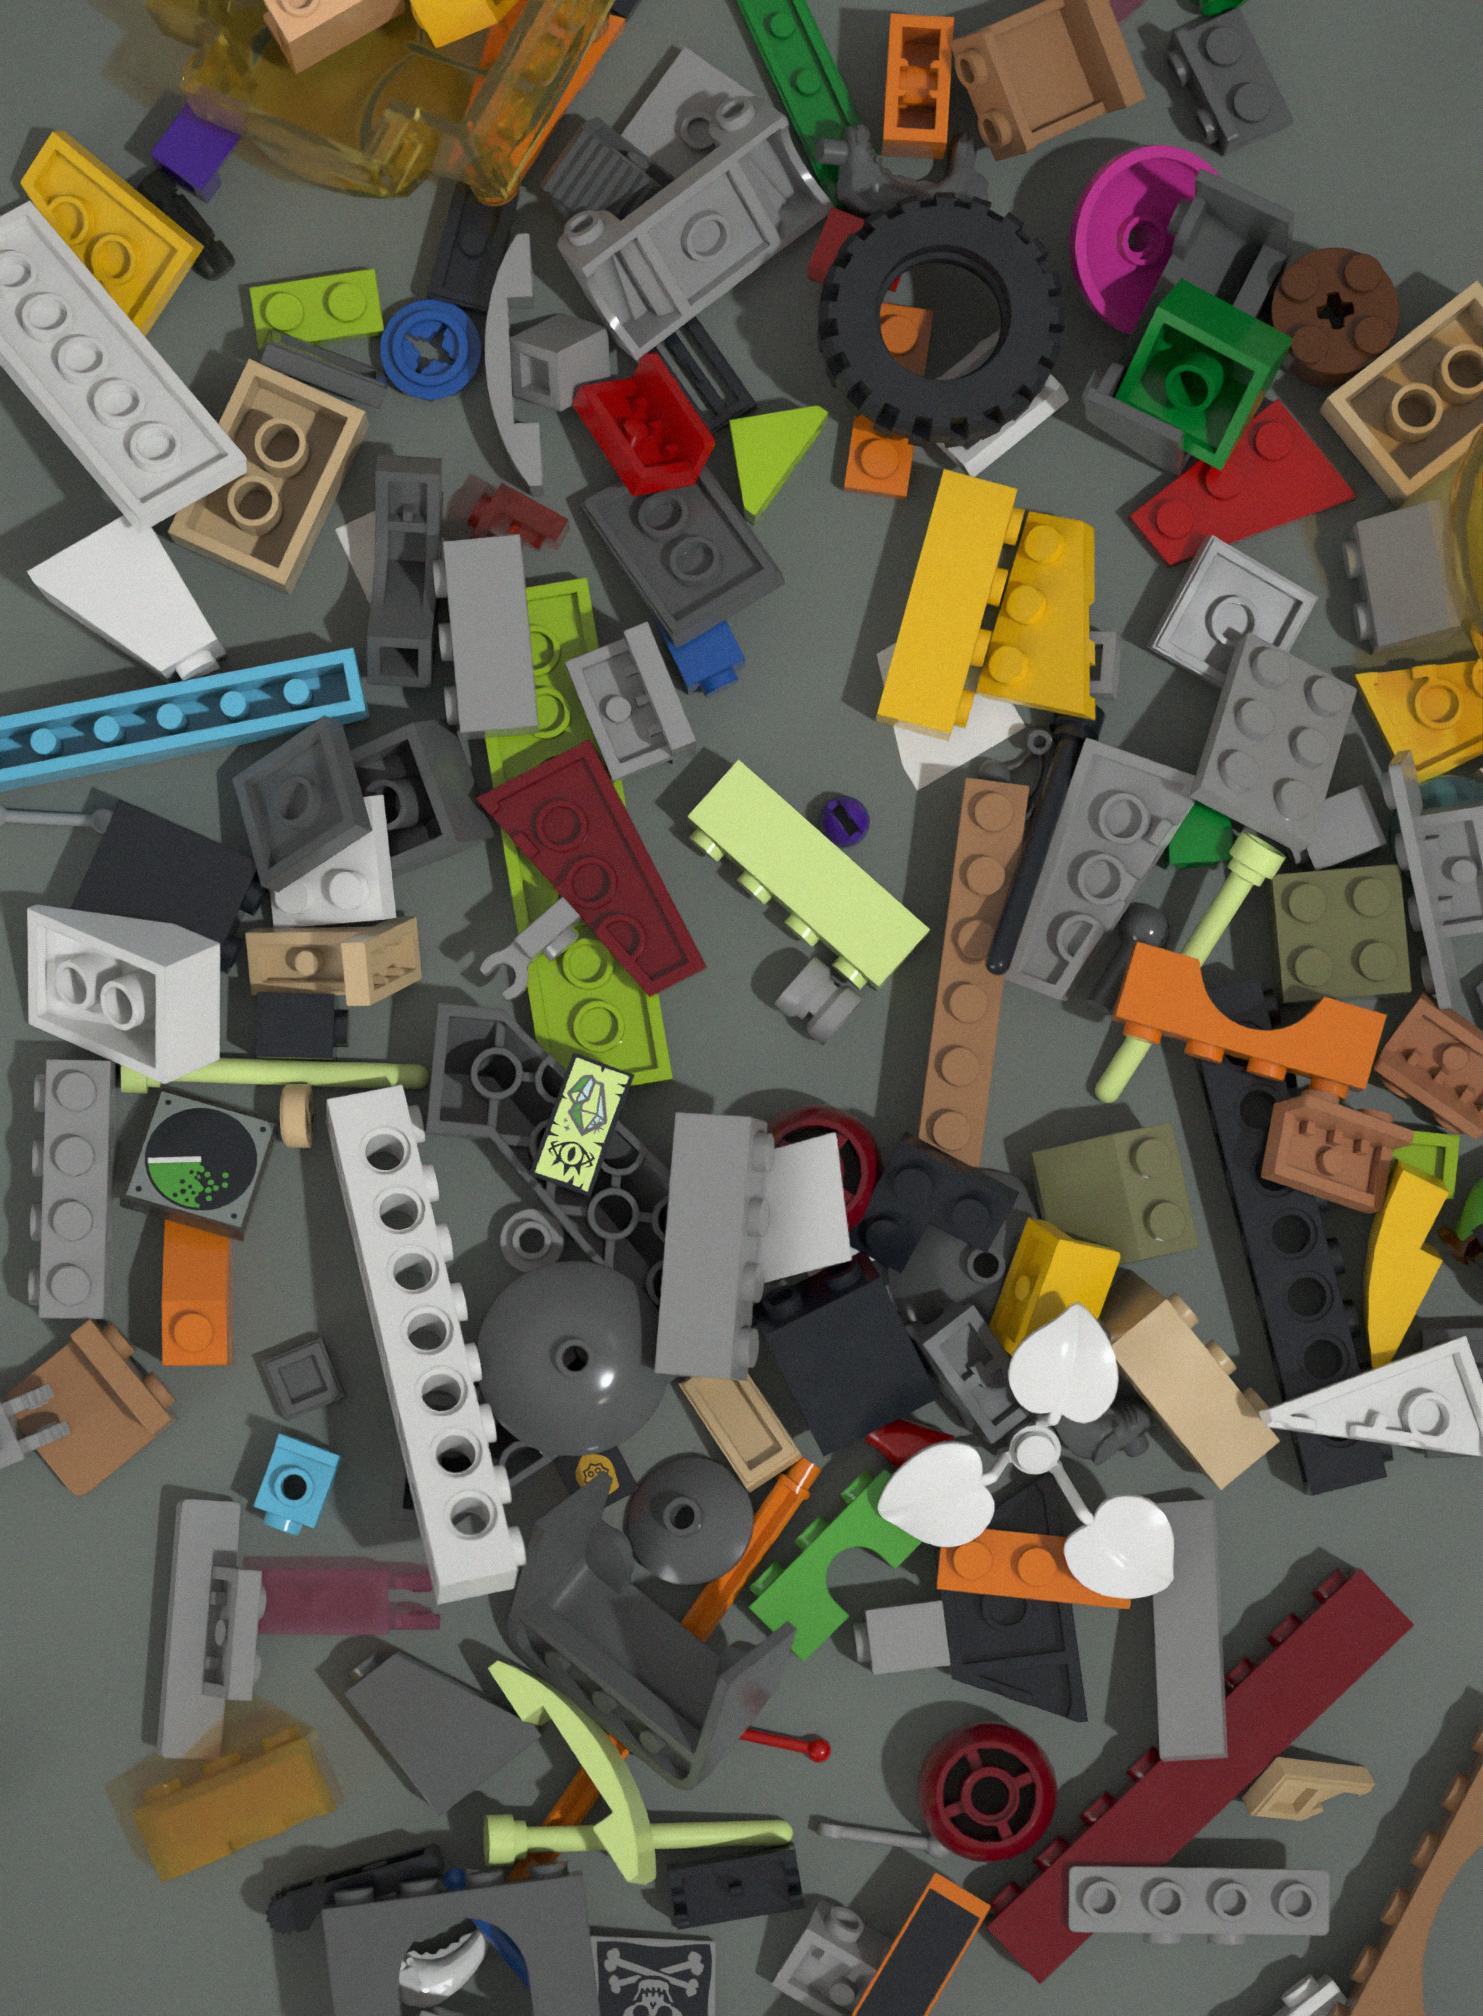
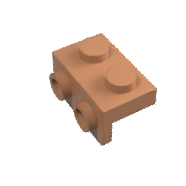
M1423 990L1381 1047L1372 1067L1380 1074L1381 1082L1390 1091L1403 1098L1409 1099L1414 1097L1433 1110V1117L1442 1127L1454 1134L1463 1135L1466 1133L1473 1139L1478 1140L1483 1134V1031L1450 1008L1440 1010L1437 999Z
M1304 1090L1301 1092V1096L1275 1103L1261 1177L1366 1214L1382 1211L1393 1150L1412 1145L1414 1131L1393 1124V1116L1386 1112L1375 1109L1353 1110L1339 1105V1097L1326 1091Z

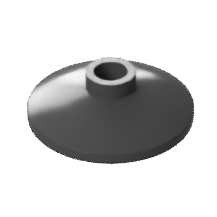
M703 1458L674 1460L652 1472L641 1484L640 1490L636 1492L630 1507L628 1520L630 1541L641 1563L660 1579L681 1586L707 1584L730 1572L746 1553L754 1529L753 1505L747 1489L740 1479L721 1464ZM691 1507L694 1511L693 1523L688 1528L678 1529L675 1523L677 1513L682 1508Z

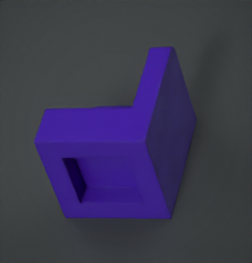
M193 93L150 153V156L157 169L164 170L172 180L208 204L222 184L218 171L243 138L244 129L236 121Z

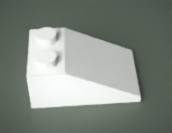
M37 904L27 908L28 1024L163 1084L219 1060L220 943L172 923Z

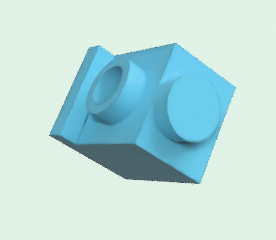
M280 1433L253 1506L267 1511L262 1523L297 1536L300 1534L302 1525L317 1528L344 1455L294 1436ZM292 1474L301 1476L307 1485L306 1493L298 1500L288 1498L283 1491L285 1479Z

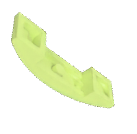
M501 1661L495 1662L488 1669L521 1720L542 1726L552 1719L613 1813L594 1826L593 1830L627 1882L641 1885L650 1883L656 1878V1856L652 1830L640 1791L618 1749L598 1723L548 1681L518 1666Z

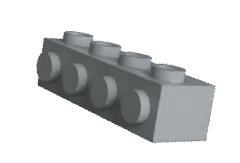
M46 1059V1074H36L34 1108L35 1112H45L44 1138H34L32 1172L33 1176L43 1177L42 1202H33L31 1206L30 1235L32 1241H41L40 1267H30L28 1299L30 1305H39V1318L112 1320L119 1065L112 1061Z
M680 1112L675 1114L655 1373L747 1381L748 1367L753 1368L757 1362L759 1335L757 1329L751 1328L753 1302L761 1300L764 1288V1269L762 1264L756 1263L758 1237L766 1235L769 1224L768 1200L762 1198L763 1173L770 1172L774 1160V1138L771 1133H767L768 1122L744 1116Z

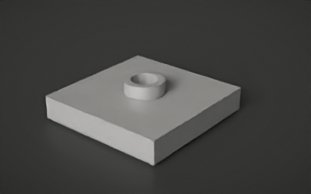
M685 46L622 132L621 136L677 179L717 148L709 135L708 129L710 123L715 118L718 107L728 99L736 96L750 97L756 95Z
M1206 535L1146 647L1222 691L1236 643L1250 632L1289 653L1318 597L1215 536Z

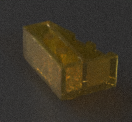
M292 1725L261 1739L265 1749L262 1753L241 1761L236 1750L202 1765L201 1767L206 1777L182 1787L178 1776L142 1791L146 1803L134 1809L132 1814L161 1882L165 1883L222 1859L264 1838L269 1839L287 1831V1828L317 1815L321 1817L336 1811L346 1799L316 1729L301 1735L297 1725Z

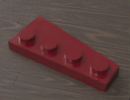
M590 739L476 798L526 857L532 861L553 885L561 897H564L597 938L649 997L652 998L708 969Z

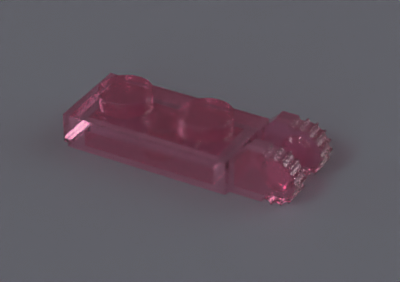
M259 1569L262 1571L261 1583L266 1591V1608L263 1617L259 1620V1634L387 1635L389 1630L440 1629V1614H433L431 1611L389 1614V1589L431 1592L433 1585L430 1573L389 1574V1569Z

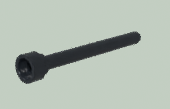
M1096 704L1095 721L1053 713L1050 730L1053 733L1052 740L1056 748L985 959L986 969L993 975H1003L1011 966L1085 739L1091 738L1097 741L1099 739L1106 716L1104 711Z

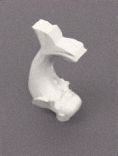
M464 1868L467 1874L479 1872L478 1869ZM476 1927L471 1933L461 1936L458 1942L450 1943L446 1949H438L435 1954L424 1952L420 1955L415 1950L406 1952L401 1963L399 1976L401 2000L409 2006L430 2008L448 1999L474 1974L483 1961L491 1943Z

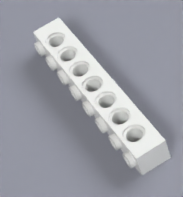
M403 1085L327 1099L325 1123L437 1604L513 1589L518 1571L517 1566L526 1565L524 1544L519 1527L508 1528L502 1505L511 1503L509 1481L504 1465L493 1466L488 1443L496 1442L497 1439L494 1418L489 1403L478 1405L473 1382L482 1381L481 1365L475 1343L464 1344L459 1322L468 1319L466 1301L461 1283H449L445 1262L453 1260L452 1243L446 1222L435 1224L431 1202L439 1201V1190L432 1163L421 1165L417 1143L425 1142V1132L418 1104L407 1106ZM387 1152L397 1157L400 1164L390 1170H380L373 1167L367 1159L373 1154ZM401 1211L411 1216L414 1224L406 1229L395 1230L386 1226L381 1218L389 1212ZM413 1270L422 1273L429 1282L420 1289L409 1290L400 1286L395 1277L401 1272ZM429 1330L440 1336L443 1343L433 1350H421L410 1342L409 1337L417 1331ZM432 1391H446L456 1399L457 1405L448 1411H435L425 1404L423 1398ZM457 1451L466 1455L470 1459L472 1466L464 1472L451 1473L444 1470L439 1465L437 1459L446 1452ZM469 1512L480 1516L487 1527L478 1534L466 1535L457 1531L451 1521L455 1516Z

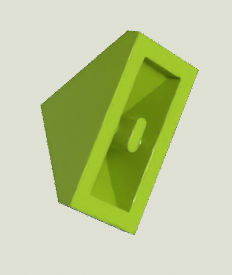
M817 405L729 420V433L744 519L753 525L757 523L827 425L829 412Z

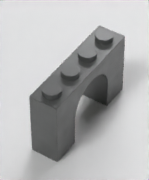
M554 1861L530 1865V1877L504 1880L503 1870L496 1869L464 1874L465 1886L439 1889L438 1878H428L399 1883V1895L374 1898L373 1887L352 1888L334 1892L335 1903L325 1904L321 1910L334 2016H403L399 1976L401 1963L407 1950L416 1938L430 1927L456 1918H472L488 1922L504 1931L516 1943L528 1969L534 2016H600L582 1870L569 1872L568 1861Z

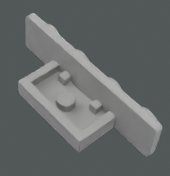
M1398 751L1389 764V771L1383 772V793L1388 809H1397L1402 833H1397L1395 836V848L1400 869L1402 871L1410 870L1415 894H1410L1408 897L1409 917L1413 930L1415 932L1423 931L1427 954L1421 957L1423 983L1428 993L1436 992L1439 1009H1449L1454 1007L1461 994V984L1451 937L1483 932V800L1424 809L1412 751Z
M185 1498L179 1499L177 1502L157 1739V1754L160 1757L218 1759L221 1755L225 1699L252 1701L253 1686L257 1683L260 1676L261 1657L259 1650L256 1648L258 1621L263 1617L266 1608V1591L261 1583L262 1571L236 1567L241 1506L237 1502Z
M1073 1865L1069 1868L1068 1927L1073 1932L1143 1933V1942L1156 1944L1182 1943V1934H1208V1943L1222 1945L1246 1944L1247 1935L1324 1936L1329 1932L1330 1875L1325 1869Z

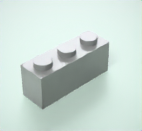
M520 534L443 541L444 559L433 560V575L436 598L448 597L450 622L438 623L442 662L454 661L456 686L444 687L448 725L460 724V733L463 740L539 733Z

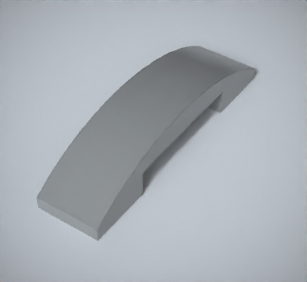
M526 233L516 234L504 256L495 279L486 321L485 368L494 420L508 459L530 495L544 496L539 422L515 424L510 352V310L535 309L532 248L530 234Z

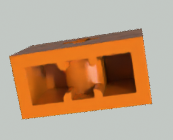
M891 13L887 44L881 156L944 160L947 145L952 49L949 42L953 40L954 17Z

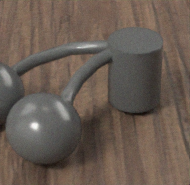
M1040 725L1032 726L1027 730L1025 742L1029 752L1021 760L1010 765H1005L998 760H988L980 766L978 771V779L1010 783L1011 776L1009 771L1022 767L1034 754H1037L1038 771L1033 787L1028 794L1025 821L1029 820L1034 813L1032 796L1038 790L1044 772L1043 754L1047 753L1052 747V737L1049 731Z

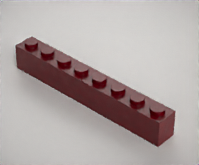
M1353 1566L1346 1574L1339 1567L1334 1569L1311 1592L1318 1600L1300 1618L1293 1611L1290 1612L1267 1633L1265 1639L1271 1646L1253 1663L1247 1656H1244L1224 1674L1228 1758L1163 1762L1160 1758V1752L1151 1745L1125 1770L1131 1780L1114 1796L1107 1790H1104L1083 1809L1078 1817L1085 1824L1066 1841L1059 1834L1036 1854L1032 1862L1038 1869L1019 1886L1012 1879L990 1898L987 1904L991 1905L989 1909L991 1914L983 1921L986 1928L1039 1984L1048 1978L1094 1933L1073 1932L1068 1927L1069 1868L1071 1866H1164L1414 1626L1361 1568Z

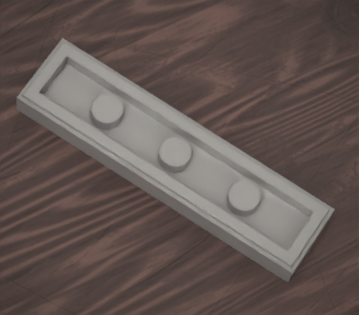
M1213 1499L1155 1503L1166 1515L1174 1537L1173 1581L1166 1589L1153 1594L1160 1758L1163 1762L1228 1758L1216 1503Z

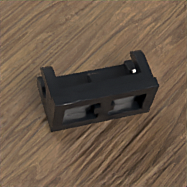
M794 1843L667 1865L669 1887L672 1894L674 1916L678 1930L805 1908Z

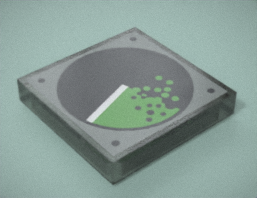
M160 1086L154 1097L120 1196V1207L244 1242L281 1130L280 1120Z

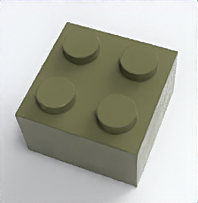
M1399 864L1276 874L1273 879H1267L1264 882L1274 993L1279 1008L1314 1005L1324 996L1341 1002L1397 998L1412 992Z

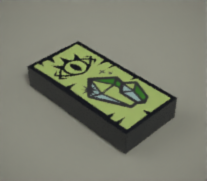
M573 1053L529 1175L590 1197L634 1074Z

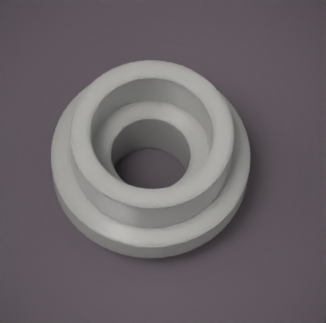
M538 1209L523 1210L514 1214L505 1223L500 1237L501 1250L509 1264L522 1272L528 1273L536 1268L556 1263L559 1260L564 1249V1233L560 1224L549 1213ZM527 1229H538L544 1235V1246L537 1253H527L520 1246V1237Z

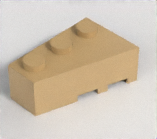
M1132 1270L1109 1288L1099 1319L1110 1333L1109 1341L1115 1356L1118 1374L1124 1381L1128 1380L1152 1410L1151 1413L1200 1472L1220 1490L1224 1489L1280 1442L1269 1427H1264L1259 1411L1269 1407L1250 1386L1243 1392L1238 1389L1229 1377L1237 1369L1236 1366L1214 1340L1211 1339L1206 1345H1203L1191 1330L1199 1322L1198 1318L1175 1292L1165 1298Z

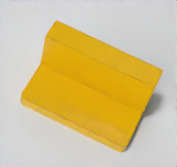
M1028 1217L989 1324L990 1330L1003 1349L1013 1356L1019 1344L1031 1332L1057 1317L1074 1302L1084 1305L1098 1320L1120 1261V1253L1111 1247L1075 1240L1048 1221Z

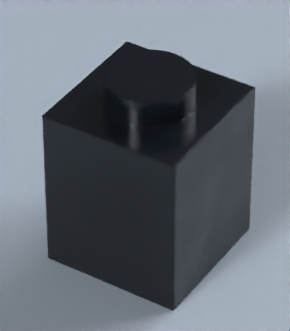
M257 992L255 1056L258 1059L337 1061V1047H349L350 1011L349 1009H338L339 998L335 994Z

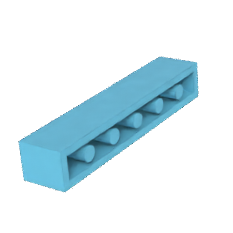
M354 648L0 717V792L299 734L324 716L340 721L342 725L370 720L358 656Z

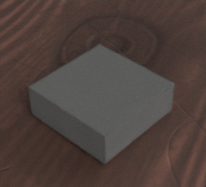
M323 1338L262 1362L285 1421L292 1420L346 1397Z

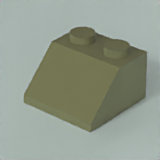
M1172 1122L1028 1153L1042 1220L1052 1223L1075 1240L1113 1248L1121 1256L1118 1266L1200 1248Z

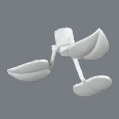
M1074 1302L1057 1317L1031 1332L1019 1344L1010 1360L1008 1370L1010 1387L1017 1401L1033 1413L1006 1433L1008 1446L998 1449L997 1459L992 1467L982 1474L980 1455L968 1443L943 1441L932 1444L909 1458L888 1480L877 1504L878 1512L888 1522L927 1544L938 1547L960 1546L971 1542L981 1535L989 1525L995 1507L992 1494L986 1486L998 1480L1008 1463L1013 1462L1019 1470L1028 1474H1041L1050 1471L1076 1515L1085 1524L1073 1531L1064 1543V1555L1074 1577L1081 1584L1101 1595L1122 1599L1150 1596L1166 1589L1173 1581L1174 1537L1171 1525L1164 1512L1153 1501L1141 1495L1118 1494L1104 1500L1093 1516L1086 1508L1063 1469L1062 1462L1059 1460L1061 1446L1054 1425L1059 1423L1061 1415L1079 1423L1097 1420L1113 1402L1118 1386L1117 1364L1105 1331L1084 1305Z

